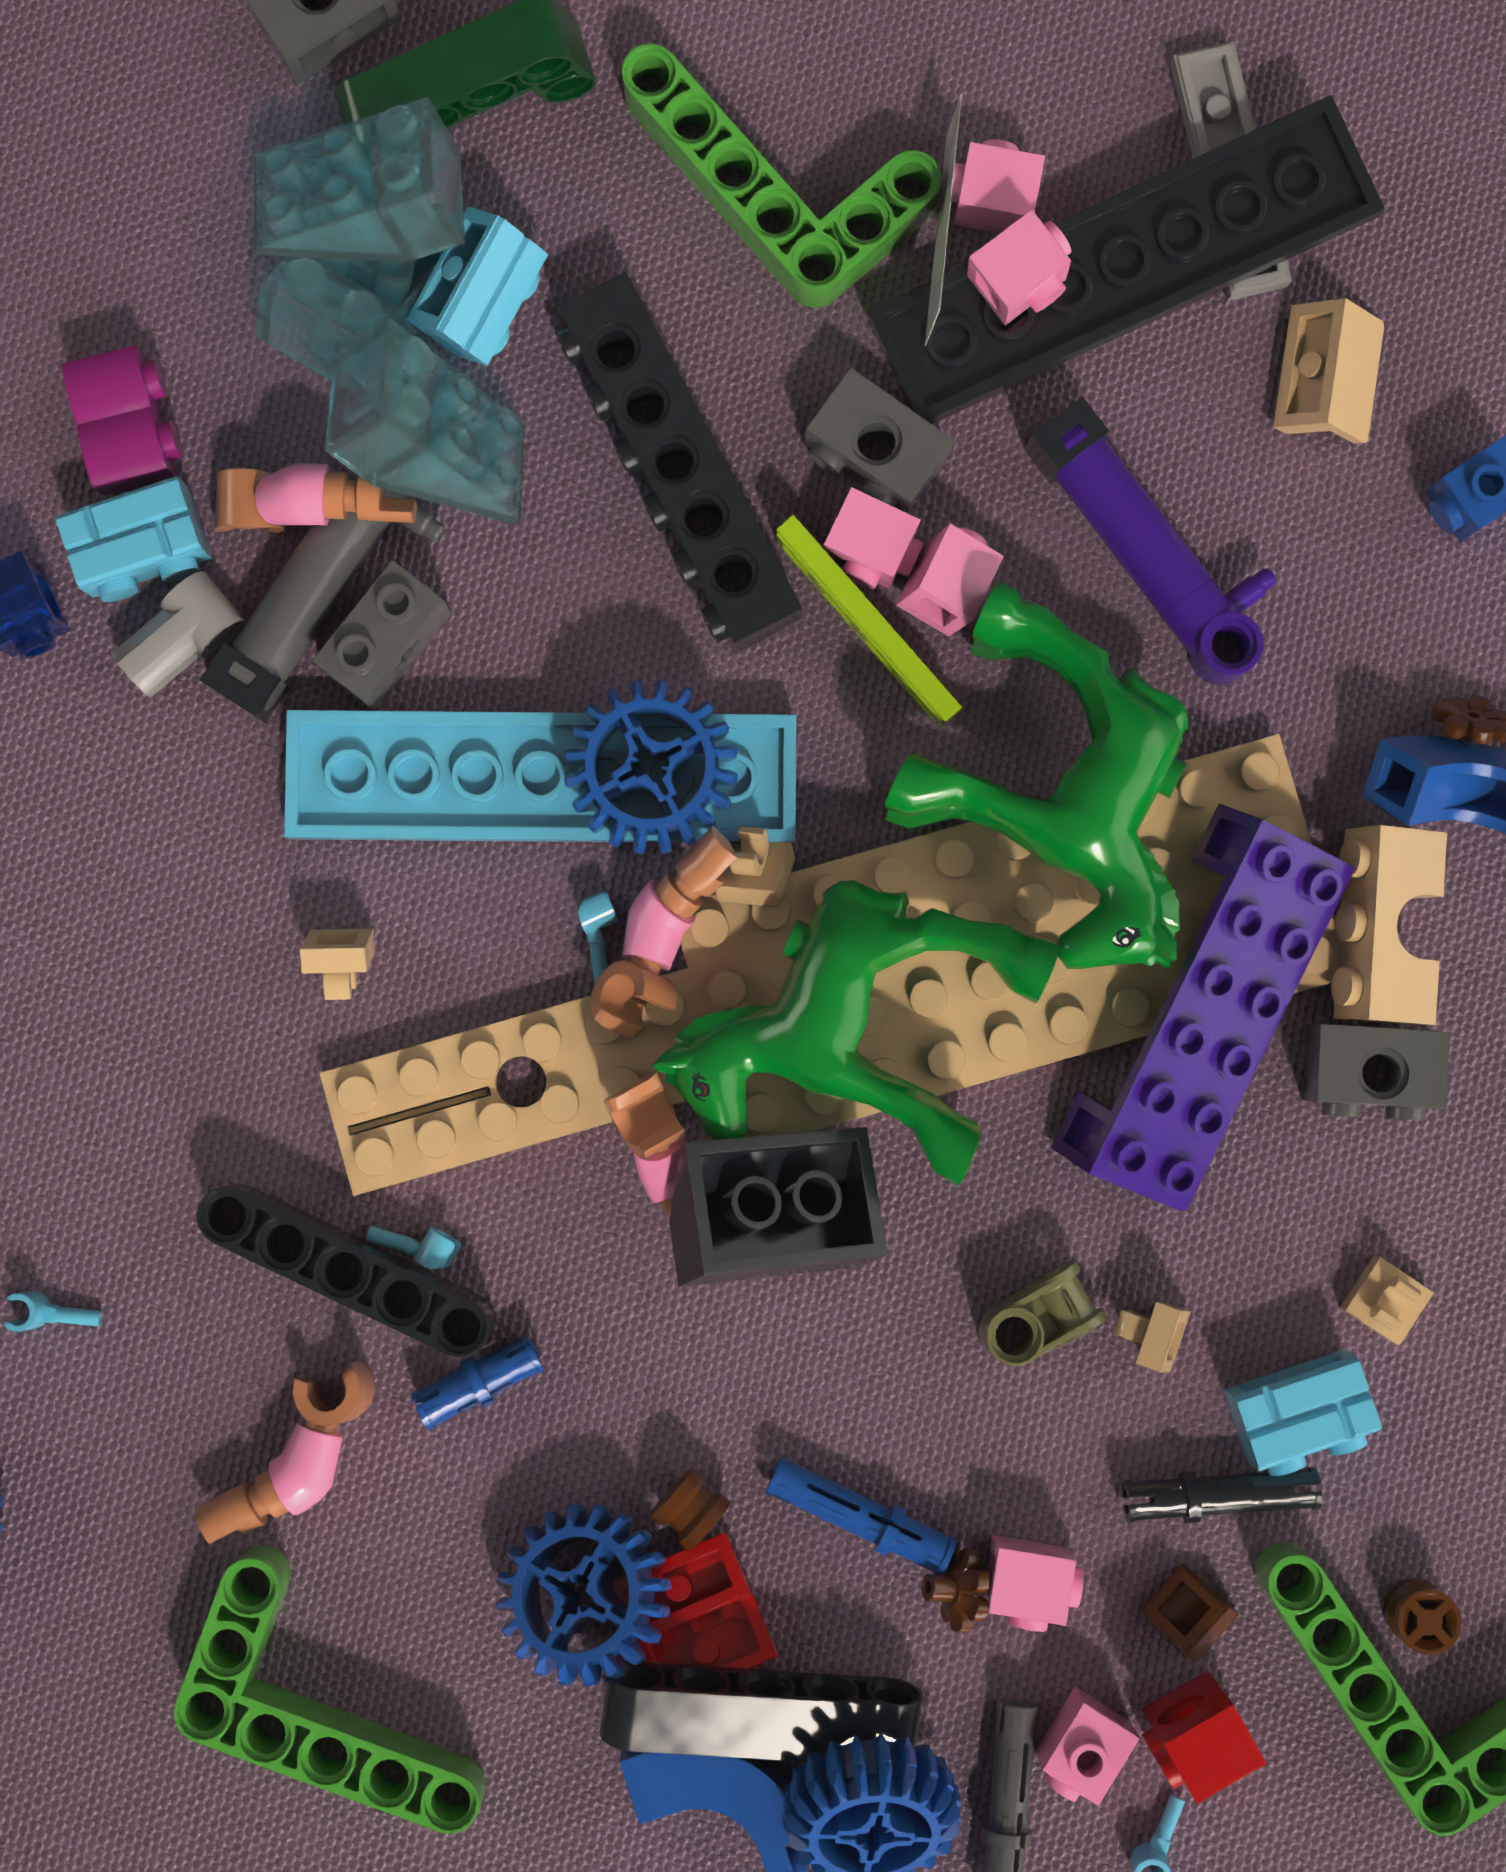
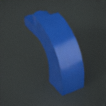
M1414 735L1381 739L1361 797L1407 825L1438 820H1454L1478 824L1506 834V750L1461 739L1453 740L1439 736Z
M621 1750L619 1763L639 1825L684 1810H712L735 1820L749 1833L758 1848L766 1872H811L809 1865L798 1863L796 1851L789 1847V1839L784 1829L783 1797L786 1796L785 1785L790 1783V1781L771 1760Z

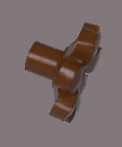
M1472 694L1468 703L1458 696L1434 701L1430 716L1431 719L1443 723L1442 734L1453 740L1461 739L1483 745L1490 744L1492 740L1506 743V711L1502 709L1489 710L1491 700Z
M972 1548L955 1549L947 1566V1572H944L943 1575L926 1574L922 1581L921 1590L923 1598L926 1601L942 1602L940 1608L941 1616L946 1623H950L953 1632H970L974 1621L984 1622L989 1612V1602L980 1594L987 1592L989 1589L990 1572L989 1570H979L981 1559L976 1550Z

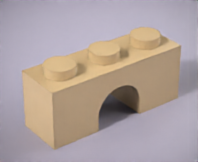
M1386 825L1345 829L1344 844L1341 848L1339 859L1352 865L1353 872L1341 897L1340 908L1335 918V930L1339 938L1337 970L1331 982V994L1334 1000L1333 1019L1401 1025H1436L1440 961L1419 959L1409 954L1400 942L1397 922L1401 909L1410 899L1444 897L1446 832Z

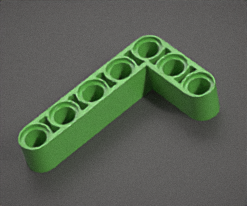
M652 43L643 44L632 49L625 57L621 70L625 103L631 115L789 294L803 306L819 308L834 302L926 223L934 213L941 185L940 168L928 154L912 150L904 151L893 157L825 217L819 220L670 51L660 45ZM647 76L660 77L666 82L665 86L656 92H645L636 87V84ZM688 122L700 123L708 129L702 137L691 140L683 138L676 132L680 126ZM737 168L747 173L750 178L740 186L731 187L723 184L717 177L726 169ZM912 180L921 184L927 193L920 198L909 199L900 195L895 186L902 181ZM777 214L789 220L791 226L782 233L772 234L763 230L758 223L768 215ZM865 220L874 224L880 233L872 239L861 240L851 235L847 228L856 221ZM817 260L827 264L833 273L825 280L813 281L803 276L799 269L805 263Z
M1276 1542L1266 1546L1255 1562V1578L1258 1586L1401 1803L1428 1832L1438 1836H1451L1462 1831L1506 1801V1697L1437 1743L1323 1569L1300 1547L1294 1544ZM1301 1564L1303 1567L1301 1582L1289 1591L1278 1590L1277 1577L1279 1572L1287 1565ZM1326 1619H1337L1339 1630L1336 1637L1325 1645H1315L1313 1643V1633L1316 1626ZM1363 1674H1374L1372 1691L1361 1699H1351L1349 1689L1352 1682ZM1410 1729L1408 1745L1397 1753H1386V1744L1389 1737L1398 1730ZM1499 1748L1497 1763L1485 1772H1477L1479 1757L1486 1750ZM1436 1785H1446L1444 1799L1434 1807L1423 1808L1425 1793Z
M259 1545L251 1547L241 1554L228 1567L220 1581L175 1703V1723L182 1735L193 1742L441 1833L453 1834L469 1827L478 1815L486 1789L484 1771L477 1762L454 1751L255 1679L289 1586L291 1570L289 1562L283 1553L271 1546ZM255 1567L265 1572L270 1582L269 1593L260 1595L249 1591L243 1583V1568ZM230 1629L240 1633L246 1640L247 1654L237 1656L225 1651L220 1642V1631ZM200 1692H211L218 1696L223 1703L224 1715L213 1717L205 1714L198 1706L197 1694ZM268 1714L280 1719L285 1727V1737L273 1739L265 1736L258 1727L257 1717ZM324 1737L336 1738L346 1748L347 1758L340 1761H332L325 1758L318 1749L317 1740ZM388 1759L396 1760L403 1764L408 1772L409 1779L401 1783L388 1782L379 1773L377 1764ZM448 1782L458 1783L467 1790L470 1800L462 1805H450L439 1795L438 1787Z

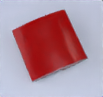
M726 1532L697 1544L689 1551L685 1549L665 1558V1562L660 1567L651 1570L653 1578H668L671 1580L670 1590L665 1592L655 1591L654 1603L669 1606L670 1614L668 1617H650L648 1624L657 1628L662 1635L658 1643H648L641 1639L637 1640L646 1656L644 1662L753 1669L779 1657L755 1596ZM627 1575L613 1581V1589L617 1597L628 1604L629 1584Z

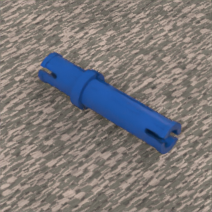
M783 1455L780 1457L764 1493L781 1499L825 1522H829L873 1543V1551L883 1556H887L890 1551L937 1575H943L956 1547L957 1538L949 1537L905 1516L906 1508L895 1503L891 1508H888L846 1488L840 1483L829 1480L789 1461Z

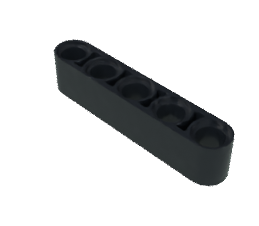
M241 1183L227 1185L207 1193L199 1203L196 1213L197 1225L203 1236L212 1243L447 1355L458 1358L471 1356L479 1351L494 1333L496 1325L495 1311L489 1301L481 1295L259 1189ZM228 1196L239 1200L246 1211L245 1223L239 1231L229 1230L219 1219L218 1211L220 1204ZM284 1224L295 1226L304 1237L305 1246L299 1258L286 1257L277 1247V1232ZM339 1253H351L360 1260L363 1267V1275L358 1285H345L336 1278L333 1264ZM396 1281H410L418 1287L421 1292L422 1302L417 1312H401L394 1306L390 1293ZM465 1308L476 1314L480 1321V1332L477 1338L465 1341L458 1339L451 1333L448 1326V1318L453 1309Z
M623 1662V1677L613 1680L612 1677L606 1676L599 1735L607 1745L619 1750L807 1762L808 1753L819 1752L825 1754L828 1750L829 1741H834L840 1745L852 1743L855 1734L862 1741L874 1740L880 1733H883L886 1741L895 1742L903 1736H908L912 1747H915L917 1743L923 1693L917 1686L901 1679L643 1662L639 1665Z

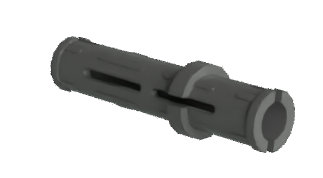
M1002 1698L996 1702V1732L993 1746L987 1822L982 1823L980 1829V1840L985 1843L983 1872H1023L1025 1849L1032 1845L1033 1832L1027 1825L1038 1704L1022 1699Z

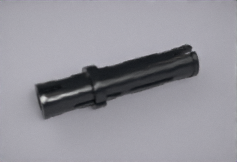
M1307 1467L1306 1469H1300L1281 1476H1270L1269 1472L1197 1477L1195 1471L1180 1472L1178 1479L1124 1480L1122 1483V1498L1148 1497L1149 1502L1123 1505V1510L1128 1523L1182 1517L1185 1523H1198L1203 1515L1309 1508L1318 1510L1322 1505V1491L1296 1493L1294 1488L1296 1486L1321 1485V1480L1315 1467Z

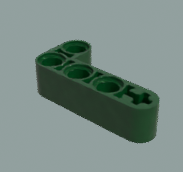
M519 0L343 81L335 88L334 94L352 153L355 157L376 158L400 150L530 91H533L547 102L562 103L580 98L589 93L597 82L577 19L555 0Z

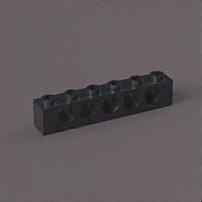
M626 271L558 305L563 327L554 331L556 338L570 365L574 366L582 362L592 383L583 388L598 419L603 421L611 417L621 438L612 443L629 477L638 472L641 474L650 494L642 498V501L658 532L669 528L679 550L671 553V557L685 585L689 588L698 583L709 605L700 609V612L715 642L718 644L727 639L734 654L800 621L803 608ZM622 345L629 348L634 353V356L627 365L620 368H611L600 361L601 355L607 348ZM642 400H652L663 408L661 416L649 424H641L634 421L629 416V412L637 402ZM670 455L684 456L693 465L690 473L679 480L667 479L657 469L660 462ZM699 510H710L720 517L722 524L714 534L699 536L688 529L686 525L687 520L693 513ZM728 565H739L749 572L752 580L742 591L727 592L716 583V575L722 568Z

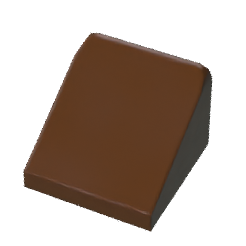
M1184 1563L1175 1570L1140 1609L1171 1642L1195 1662L1209 1650L1238 1617V1613Z

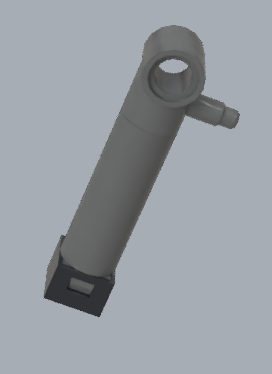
M378 426L368 430L358 440L354 450V461L347 472L349 480H357L359 473L375 474L376 464L383 455L400 453L405 456V464L398 474L392 477H384L385 498L410 499L423 485L425 480V464L412 438L403 430L393 426ZM417 505L415 523L398 522L417 535H423L433 542L440 541L446 531L445 525L434 519L433 514ZM348 512L346 520L329 519L327 526L311 525L232 646L230 647L226 643L222 645L200 678V681L266 724L290 688L284 682L390 522L358 520L357 513Z

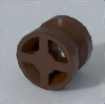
M692 1466L661 1497L652 1509L650 1517L659 1525L669 1524L678 1533V1542L689 1551L716 1525L728 1509L731 1501L721 1492H710L702 1484V1474Z
M1417 1578L1403 1580L1395 1585L1387 1595L1383 1609L1385 1622L1392 1633L1415 1652L1425 1655L1443 1653L1452 1647L1460 1636L1462 1626L1460 1610L1453 1599L1430 1582ZM1412 1612L1415 1614L1414 1623H1412L1411 1619Z

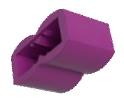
M136 345L61 363L66 392L77 424L84 463L93 488L104 496L177 476L174 460L183 457L182 447L174 423L171 420L163 422L159 399L167 397V387L161 367L156 359L148 361L146 355Z

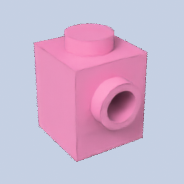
M990 139L982 144L970 142L965 164L955 162L951 202L957 203L953 225L1000 234L1029 211L1033 210L1035 213L1045 156L1019 151L1015 144L1004 140Z
M1031 210L969 257L967 276L1004 325H1006L1030 306L1036 313L1043 310L1065 291L1066 286L1063 284V281L1067 278L1071 263L1070 258L1067 256L1071 253V247L1064 234L1052 221L1043 224L1034 211Z
M851 487L824 543L823 549L836 564L843 567V572L853 583L870 590H874L877 583L890 589L897 573L906 577L910 576L925 543L914 538L921 520Z
M949 524L926 542L896 606L950 637L974 620L1004 556L988 547L986 540L978 533L967 528H957Z
M992 1535L987 1570L990 1572L989 1589L982 1596L989 1602L988 1613L1009 1616V1624L1030 1631H1047L1048 1623L1066 1626L1069 1607L1078 1608L1080 1605L1084 1583L1083 1569L1076 1568V1559L1068 1547Z
M1075 1686L1035 1750V1754L1042 1770L1046 1772L1043 1780L1049 1787L1073 1802H1076L1078 1797L1082 1795L1099 1806L1140 1738L1127 1718Z

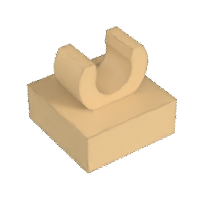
M740 826L738 834L741 842H730L737 858L724 870L726 880L715 891L718 902L780 907L795 861L791 842H769L768 833L765 828Z
M374 928L309 931L300 948L302 974L323 973L325 1000H348L352 998V989L357 987L356 972H367L375 954Z
M1374 1255L1340 1308L1391 1343L1400 1346L1434 1292L1383 1258Z
M1156 1302L1151 1318L1130 1310L1121 1309L1113 1334L1142 1344L1136 1364L1159 1373L1171 1372L1191 1311L1163 1302Z

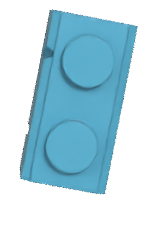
M468 206L406 320L457 356L488 366L492 357L501 352L506 346L510 336L509 326L522 302L531 297L536 291L540 281L539 271L548 254L533 241L524 237V234L506 219Z
M178 476L58 515L55 519L79 589L92 598L100 596L103 602H114L129 598L139 592L137 583L161 576L163 582L183 580L199 572L197 563L212 559V553L200 522L201 519L189 487Z
M1344 1349L1224 1389V1396L1233 1422L1236 1425V1431L1248 1463L1258 1471L1268 1469L1270 1476H1281L1298 1471L1307 1465L1306 1455L1327 1448L1331 1455H1343L1360 1450L1368 1444L1365 1435L1382 1430L1361 1363L1357 1355Z

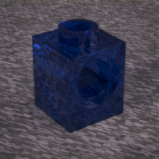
M19 551L0 560V651L13 658L20 656L21 659H30L40 656L56 646L55 638L70 632V629L40 564L22 551Z

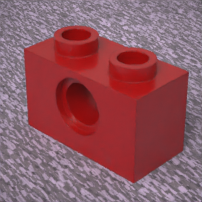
M1208 1670L1141 1708L1152 1727L1141 1735L1173 1790L1185 1784L1196 1804L1267 1764L1234 1704Z

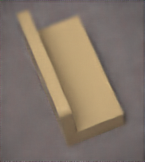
M1347 298L1291 305L1273 427L1285 434L1331 431L1353 444L1366 443L1369 437L1384 333L1383 321Z

